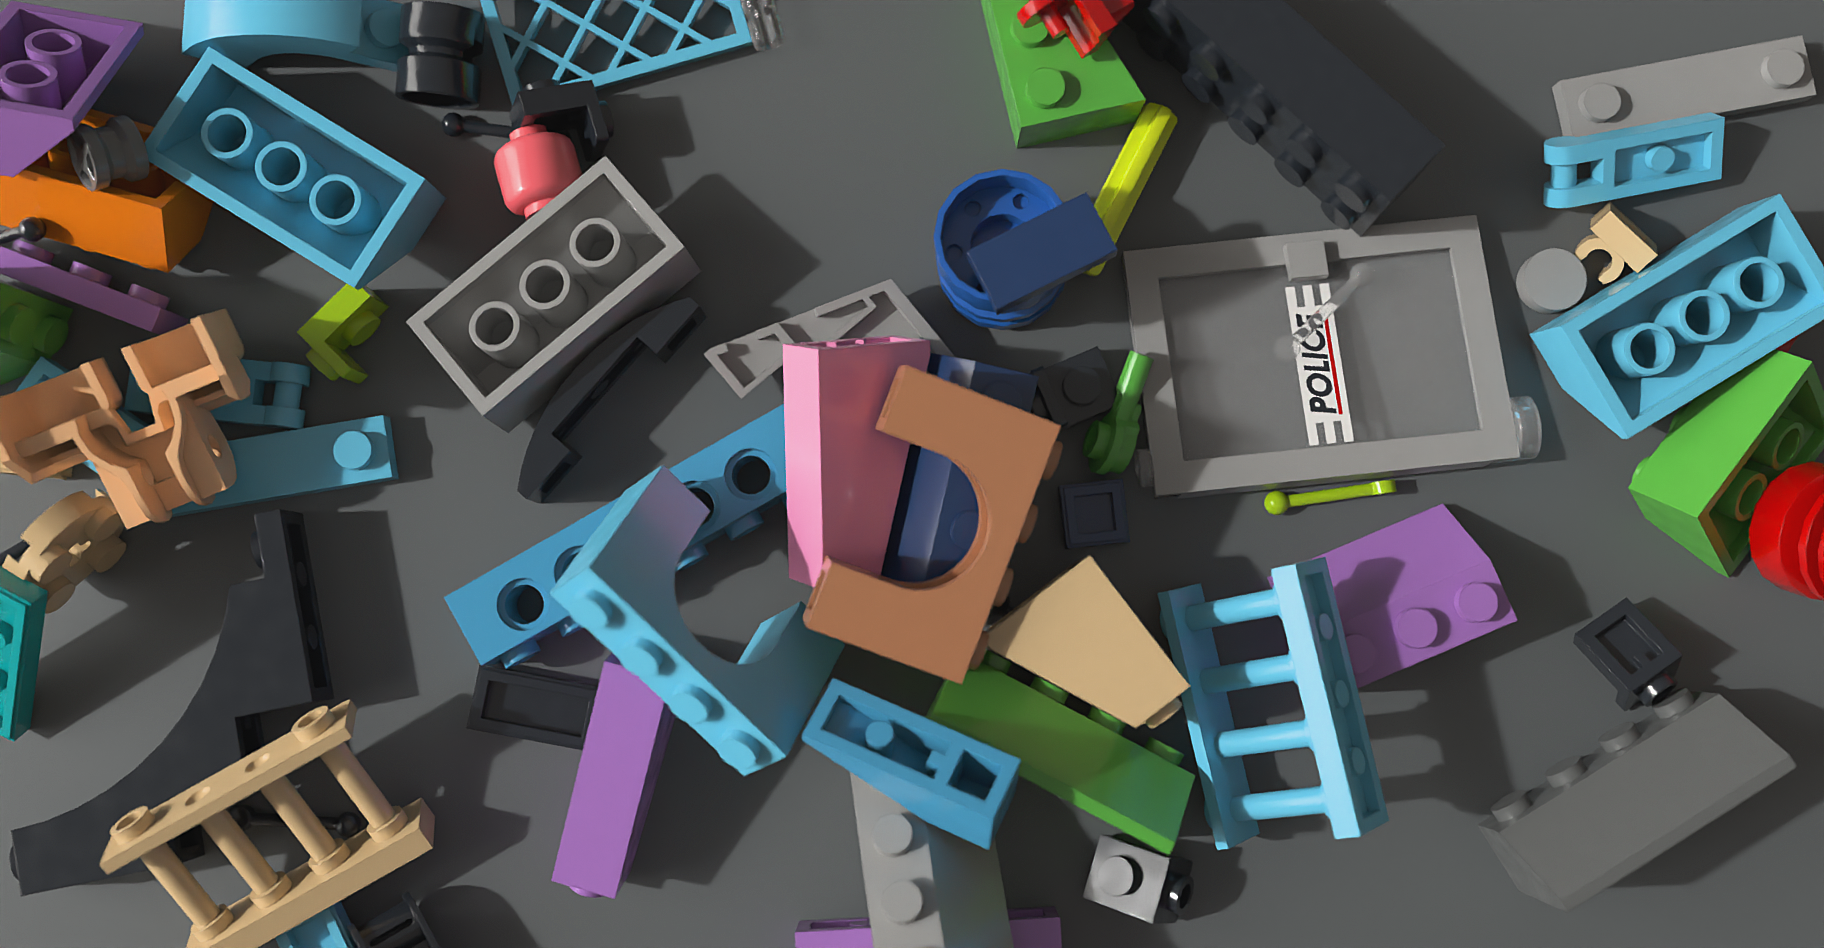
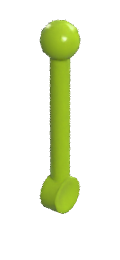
M1395 479L1291 495H1286L1281 491H1272L1266 495L1264 505L1270 514L1281 515L1289 507L1397 492Z

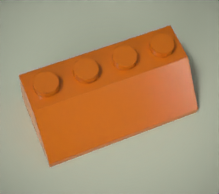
M90 109L80 124L84 123L93 128L105 126L109 118L116 116ZM133 121L145 143L155 127ZM66 138L15 177L0 176V225L13 228L19 226V223L26 217H37L46 226L47 230L44 238L167 273L201 241L214 201L149 162V175L146 179L130 182L124 178L112 180L106 189L92 192L82 184L74 169Z

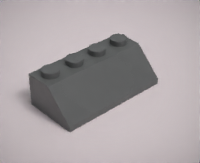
M1680 688L1670 692L1663 699L1652 705L1655 713L1636 725L1634 722H1626L1605 732L1598 739L1601 747L1584 758L1572 756L1550 767L1544 774L1547 781L1528 793L1525 790H1518L1499 799L1490 808L1493 815L1479 823L1478 827L1520 892L1569 913L1789 773L1797 766L1787 752L1719 693L1689 691L1688 688Z

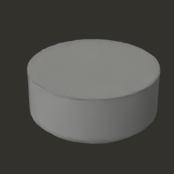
M1559 248L1542 250L1527 259L1520 267L1516 279L1517 291L1521 300L1530 309L1543 314L1558 313L1573 306L1581 299L1587 285V275L1581 261L1571 252Z

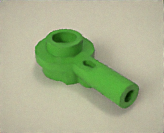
M1130 350L1116 386L1117 395L1110 413L1102 421L1095 420L1090 425L1084 438L1083 455L1088 457L1091 472L1105 475L1109 471L1120 474L1128 466L1133 456L1137 435L1140 430L1137 421L1142 407L1137 403L1152 367L1153 358Z

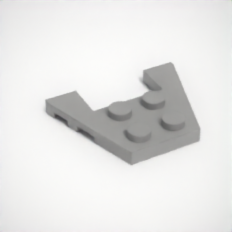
M892 279L756 330L727 343L712 347L704 353L705 357L741 399L783 365V344L896 335L930 340V353L955 357Z

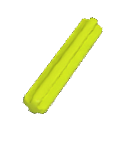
M1152 102L1144 105L1094 203V207L1114 244L1120 236L1177 123V117L1164 105ZM1106 262L1083 273L1097 276L1101 273Z

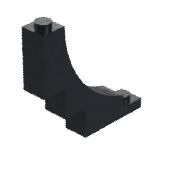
M277 509L254 514L256 531L251 535V550L257 566L263 569L264 578L230 585L225 619L211 663L199 689L183 716L161 744L128 775L88 802L44 822L11 830L13 846L10 850L9 863L14 877L19 881L21 896L150 870L140 857L110 874H107L99 865L112 836L110 830L122 817L142 806H146L151 810L264 747L260 714L334 699L303 513ZM200 823L166 842L182 863L205 856Z

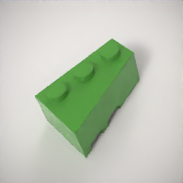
M981 0L1016 149L1137 121L1146 98L1108 39L1105 40L1098 51L1082 59L1066 33L1053 39L1043 22L1030 28H1023L1016 16L1029 0Z

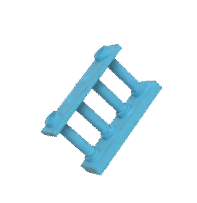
M1326 557L1271 569L1274 586L1270 590L1205 602L1201 583L1157 593L1161 607L1160 625L1169 641L1174 666L1190 686L1181 693L1205 796V818L1213 830L1217 850L1229 849L1260 834L1257 820L1325 813L1331 820L1335 839L1360 837L1389 821ZM1276 615L1283 619L1290 648L1289 654L1220 666L1212 632L1213 627ZM1294 681L1299 686L1306 715L1304 720L1235 730L1226 691ZM1310 747L1314 751L1322 782L1321 786L1250 794L1242 760L1243 755Z

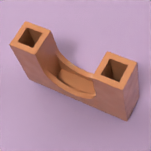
M899 366L875 429L945 456L965 473L974 488L979 507V523L975 539L967 554L954 568L939 577L922 582L893 580L826 555L802 617L806 628L962 684L967 669L976 670L984 657L989 635L988 632L983 630L991 606L1000 607L1009 592L1013 579V569L1008 568L1007 565L1016 542L1024 544L1034 527L1038 506L1031 504L1040 479L1049 480L1059 462L1063 445L1061 442L1056 441L1061 426L910 366Z

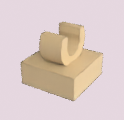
M1611 201L1591 218L1590 229L1595 234L1582 239L1575 249V256L1580 261L1595 249H1603L1610 253L1612 256L1611 263L1598 274V279L1603 284L1615 280L1621 274L1624 261L1638 273L1658 255L1656 243Z

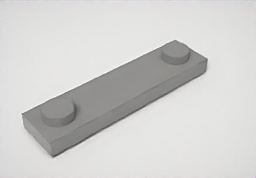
M1803 35L1560 80L1552 87L1563 136L1574 137L1708 112L1725 117L1805 102L1817 95Z

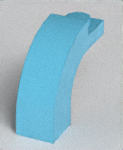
M185 0L181 54L201 58L207 48L211 47L243 68H247L257 59L264 56L300 53L328 56L397 72V60L407 55L409 48L399 42L400 15L403 4L388 0Z

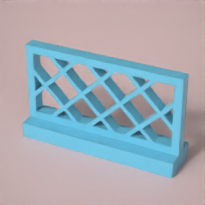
M480 0L512 106L517 92L523 90L518 70L529 49L559 65L552 79L559 81L560 85L592 80L595 90L753 45L740 0H712L730 10L737 32L714 40H710L691 29L706 0L694 1L683 24L653 8L656 0H644V2L641 0H623L639 9L623 41L593 25L606 0H594L584 19L554 3L555 0H533L540 4L524 36L503 25L496 3L498 0ZM550 10L580 26L563 58L534 42ZM648 15L678 31L668 52L655 57H650L632 46ZM589 32L619 48L608 70L596 74H591L573 64ZM507 36L520 43L514 56L512 55ZM686 37L699 43L680 49ZM627 54L641 60L621 66ZM568 70L582 77L562 83Z

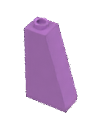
M613 653L604 661L551 881L568 885L575 893L585 897L598 898L606 896L615 899L631 872L676 715L672 712L669 705L637 675L629 672Z

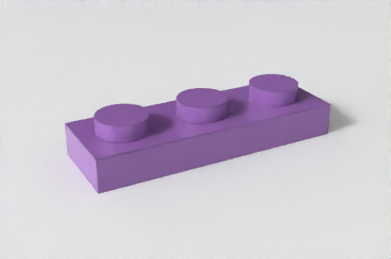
M16 240L11 250L0 246V274L159 335L185 326L189 320L166 310L170 298L132 283L126 295L108 288L113 276L73 261L69 272L51 266L55 256L54 253L32 244Z

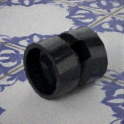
M413 1L404 3L401 6L399 42L409 48L407 55L397 60L396 97L409 103L433 108H477L480 105L482 71L472 62V59L483 53L484 15L464 6L444 2Z

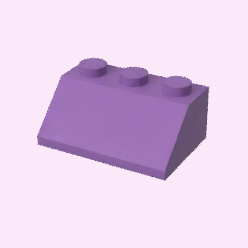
M11 0L0 13V176L15 177L74 132L144 35L143 23Z
M1444 504L1436 505L1309 559L1326 557L1357 689L1517 621L1491 560ZM1271 575L1268 576L1267 579L1270 583L1271 588L1273 589L1274 581Z

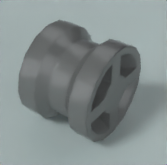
M128 116L111 117L107 120L105 126L97 128L84 123L79 124L74 132L66 137L74 169L82 184L92 192L106 189L111 181L124 178L127 181L136 182L146 179L149 175V158L146 146L138 128Z

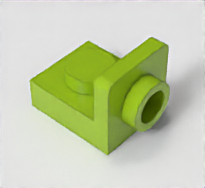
M346 284L297 331L312 347L306 354V357L321 373L332 381H336L341 376L361 384L369 375L344 350L350 344L356 346L367 340L378 329L381 323L378 317L389 306L369 287L364 286L357 290Z

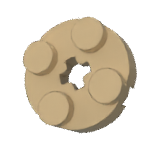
M95 489V498L90 497L82 490L70 494L51 506L22 534L21 538L30 547L25 551L19 563L8 554L2 565L3 568L21 579H26L48 591L45 613L50 614L61 608L71 598L76 586L94 570L101 573L111 568L126 550L127 544L119 538L125 525L111 497L101 489Z

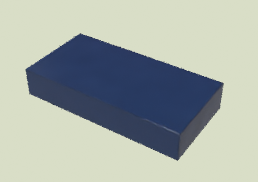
M1085 192L966 251V254L996 315L1116 257L1118 249L1090 197Z

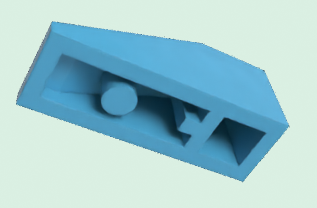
M834 678L802 734L804 742L924 821L988 850L1016 792L1021 759Z

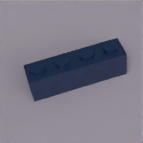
M930 353L926 371L927 374L1029 414L1031 413L1039 376L936 353ZM912 443L909 446L881 575L897 581L922 582L947 573L964 558L971 548L977 533L979 507L977 496L970 480L954 462L945 456Z

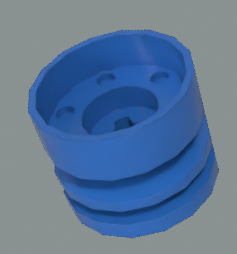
M998 169L975 174L952 190L938 211L933 238L942 292L957 313L978 326L1007 330L1029 325L1050 311L1062 293L1065 282L996 315L967 259L966 251L1063 204L1052 187L1029 173Z

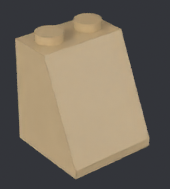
M1091 556L1074 562L985 630L989 635L988 649L1135 728L1140 724L1147 723L1151 729L1164 722L1180 709L1182 703L1177 696L1190 687Z

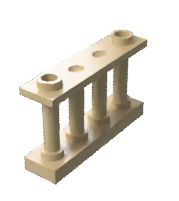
M348 699L330 710L327 706H320L311 710L294 724L291 732L151 810L146 806H142L129 812L110 830L112 836L99 865L107 874H110L140 857L193 922L186 948H258L431 850L434 842L435 815L422 798L403 808L390 805L345 743V741L352 738L357 712L356 706L351 699ZM320 756L368 820L367 828L345 841L341 838L333 839L285 776L286 774ZM260 789L310 854L309 861L288 873L284 871L275 872L226 810L227 807ZM200 823L252 888L251 893L228 907L225 904L216 905L166 843L168 840Z

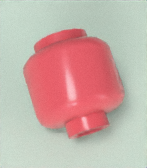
M540 124L523 126L511 132L509 135L511 141L503 145L497 151L494 158L496 174L507 208L514 214L525 216L526 221L583 175L575 146L570 138L560 133L548 132L547 127Z

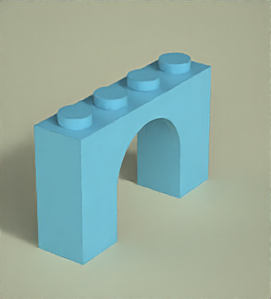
M663 464L624 491L549 594L569 611L571 617L579 625L587 628L616 655L629 672L637 675L664 700L677 717L686 721L712 745L725 762L734 766L742 775L746 776L788 755L845 644L839 639L806 628L802 617L807 606L800 601L762 622L737 664L725 661L704 648L689 631L680 614L674 591V576L681 554L710 510Z

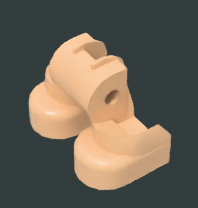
M227 309L191 319L190 324L121 349L139 387L149 396L156 422L132 432L117 412L122 405L123 396L104 357L82 364L77 369L39 384L1 396V464L30 484H34L84 461H92L126 529L149 520L155 523H165L172 517V509L194 501L199 506L212 504L216 493L234 485L237 473L234 457L227 439L210 411L236 400L241 401L250 396V379L240 361L245 352L244 344Z

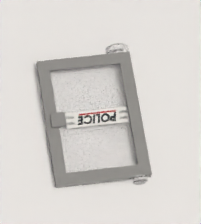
M1477 215L1372 225L1361 237L1351 228L1349 230L1334 229L1123 251L1121 260L1133 349L1135 352L1154 359L1140 395L1147 448L1135 449V471L1139 487L1152 486L1154 499L1170 497L1181 499L1485 467L1493 463L1534 459L1539 454L1542 428L1535 402L1530 396L1509 397Z

